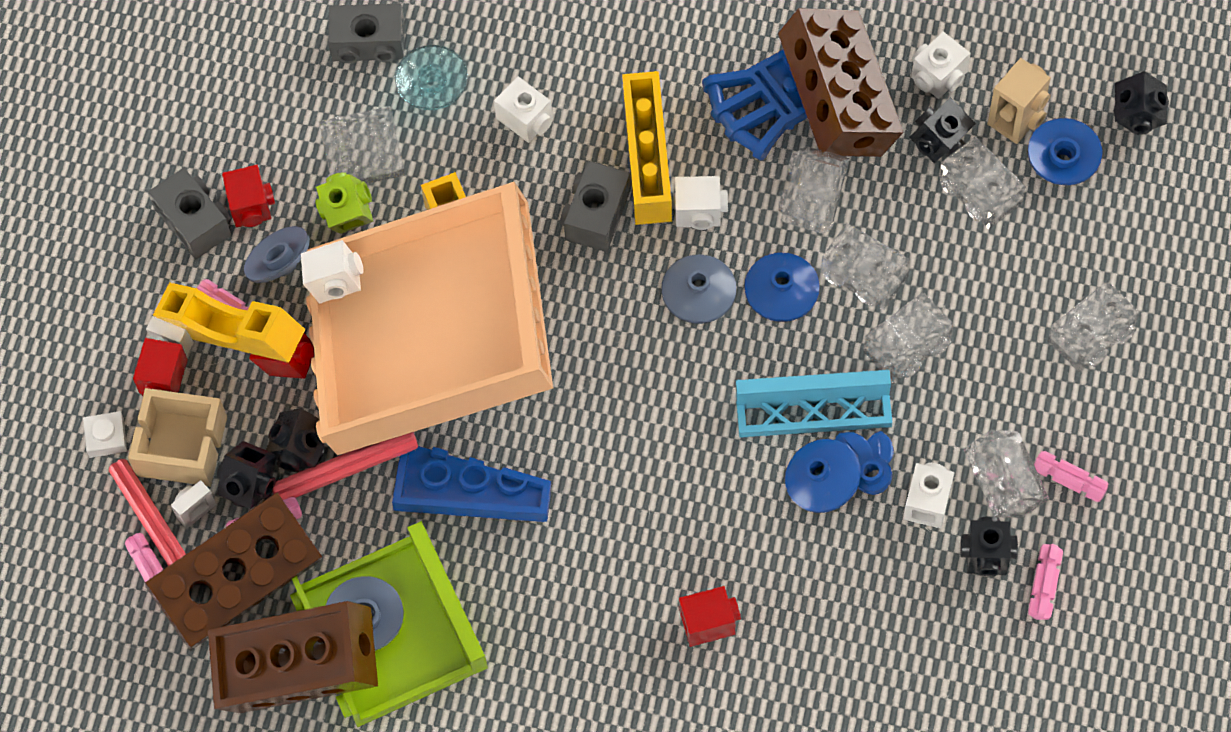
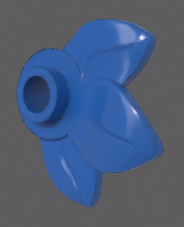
M882 431L873 434L868 440L854 432L839 433L835 440L846 444L859 460L861 478L858 489L871 495L884 492L892 481V470L889 463L894 455V448L889 437ZM871 471H879L874 477L866 476Z

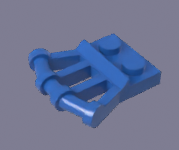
M784 50L746 70L713 74L702 80L703 90L709 95L711 117L716 123L723 125L726 129L724 133L729 141H736L753 152V157L759 161H763L772 146L785 130H792L796 124L807 119ZM751 84V87L724 100L722 92L724 88ZM759 98L766 104L738 120L732 114ZM774 116L777 119L761 140L748 132L750 129Z

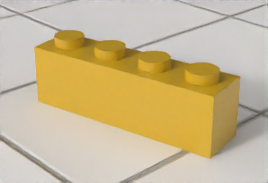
M659 71L622 74L635 225L672 222V200Z

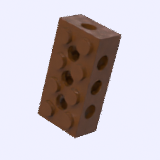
M798 8L778 32L820 155L882 157L904 132L859 10Z
M275 493L146 581L145 587L191 651L209 639L208 630L228 626L289 584L292 578L299 577L318 564L322 559V555L280 495ZM261 541H270L275 544L277 554L269 559L262 558L257 554L255 546ZM229 563H238L243 567L245 575L238 581H230L223 575V568ZM197 585L207 586L212 592V598L204 604L195 603L189 595L191 589Z
M344 601L208 630L214 709L245 713L378 687L372 613L369 606Z

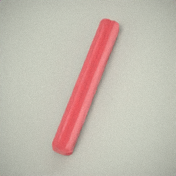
M414 432L347 452L320 463L316 467L305 469L276 481L272 489L273 495L278 493L282 500L290 497L297 498L418 448L417 438Z
M119 459L109 466L111 476L167 565L170 566L186 555L127 460Z

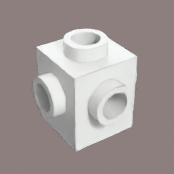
M942 32L929 45L923 44L915 52L912 58L913 69L911 78H913L915 84L922 91L930 92L939 99L948 90L953 92L960 86L965 78V74L968 72L971 53L945 32Z

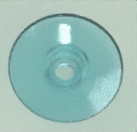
M426 45L410 51L402 58L395 73L396 87L403 100L411 106L423 110H437L451 105L463 94L468 80L467 68L462 58L453 50L439 45ZM431 81L438 82V84L433 86L427 85Z

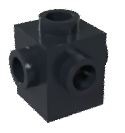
M1145 71L1115 82V106L1113 109L1115 122L1136 135L1147 134L1153 129L1167 124L1169 100L1166 84Z
M950 97L936 111L930 106L914 122L919 128L909 138L916 144L918 150L935 164L944 154L951 159L966 144L961 138L976 123Z
M302 408L280 412L276 423L271 427L268 434L269 442L266 450L276 454L277 465L290 472H298L299 469L316 467L324 454V443L321 442L316 430V422L320 421V419Z
M242 441L224 455V459L219 465L217 478L220 481L217 495L230 500L236 506L249 509L253 508L262 499H267L273 492L272 489L276 483L273 472L277 455Z
M992 516L980 517L977 520H970L968 534H961L960 556L967 558V574H979L982 576L1006 575L1010 560L1017 559L1018 538L1017 535H1010V521H1001L999 518Z

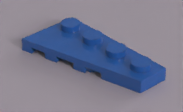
M418 446L417 449L399 457L392 506L393 511L547 522L551 497V481L505 467L502 470L485 466L484 461L471 457L469 460L449 455L447 450L434 446L432 450Z

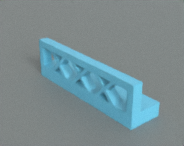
M890 370L736 380L739 438L892 427ZM881 400L883 416L867 417L858 408L865 401ZM827 403H838L847 410L840 419L829 420L820 413ZM799 405L809 413L801 422H790L781 415L789 406ZM761 408L770 417L761 425L746 426L745 409Z

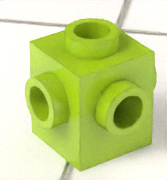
M342 172L327 177L326 183L316 186L319 196L315 200L318 213L323 220L327 221L328 228L342 234L374 222L368 203L372 202V196L364 181L361 182V180L353 175Z

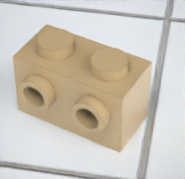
M1020 58L994 87L987 125L1018 144L1030 129L1035 131L1047 115L1044 107L1051 96L1048 93L1051 77L1040 66L1030 64Z

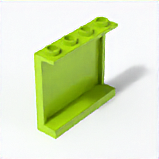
M422 521L407 527L409 537L310 581L300 584L297 576L292 578L296 592L290 594L296 611L325 606L331 593L339 585L347 580L361 576L375 577L387 582L400 596L404 611L402 626L396 637L389 644L375 651L378 687L342 693L335 696L344 718L352 716L357 728L488 669L485 654Z

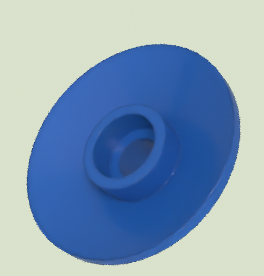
M1058 118L1043 123L1033 132L1028 144V158L1032 168L1043 179L1058 185H1075L1089 179L1098 170L1103 153L1097 134L1086 124L1069 118ZM1066 155L1070 160H1061L1057 156Z
M773 253L760 258L751 266L745 278V295L749 305L760 316L778 322L792 321L807 314L815 305L819 296V279L814 268L805 259L791 253ZM786 278L789 282L785 285H780L775 280Z
M821 439L810 442L794 454L787 466L785 474L787 492L799 507L809 512L825 513L836 510L846 504L855 494L861 478L860 463L855 453L840 441ZM824 466V471L820 475H813L817 468Z

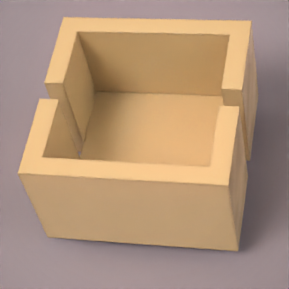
M145 388L137 419L141 427H135L128 460L134 473L138 477L196 484L201 480L206 486L211 487L218 459L216 448L221 446L227 421V414L221 399Z

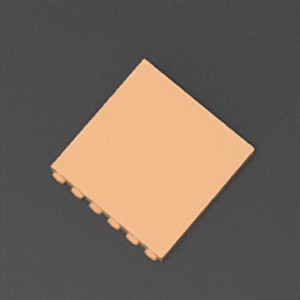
M515 182L307 249V251L343 240L352 253H358L363 264V274H360L361 291L320 304L311 293L306 297L307 307L312 316L309 337L314 346L315 357L311 359V366L317 378V389H314L313 394L320 416V421L316 422V430L321 442L327 443L337 455L553 389L529 205Z

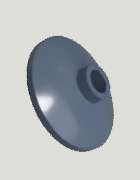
M291 226L267 236L247 257L244 265L246 277L254 283H265L290 274L301 260V253L306 252L310 242L308 233L301 227Z
M690 255L679 259L669 267L662 281V298L666 307L674 316L689 323L703 324L719 319L729 311L736 297V281L732 271L722 261L708 255ZM695 280H703L706 282L701 287H697L692 284V282Z
M361 576L347 580L339 585L327 600L326 605L350 601L371 607L375 651L389 644L396 637L402 626L404 611L400 596L390 584L379 578Z

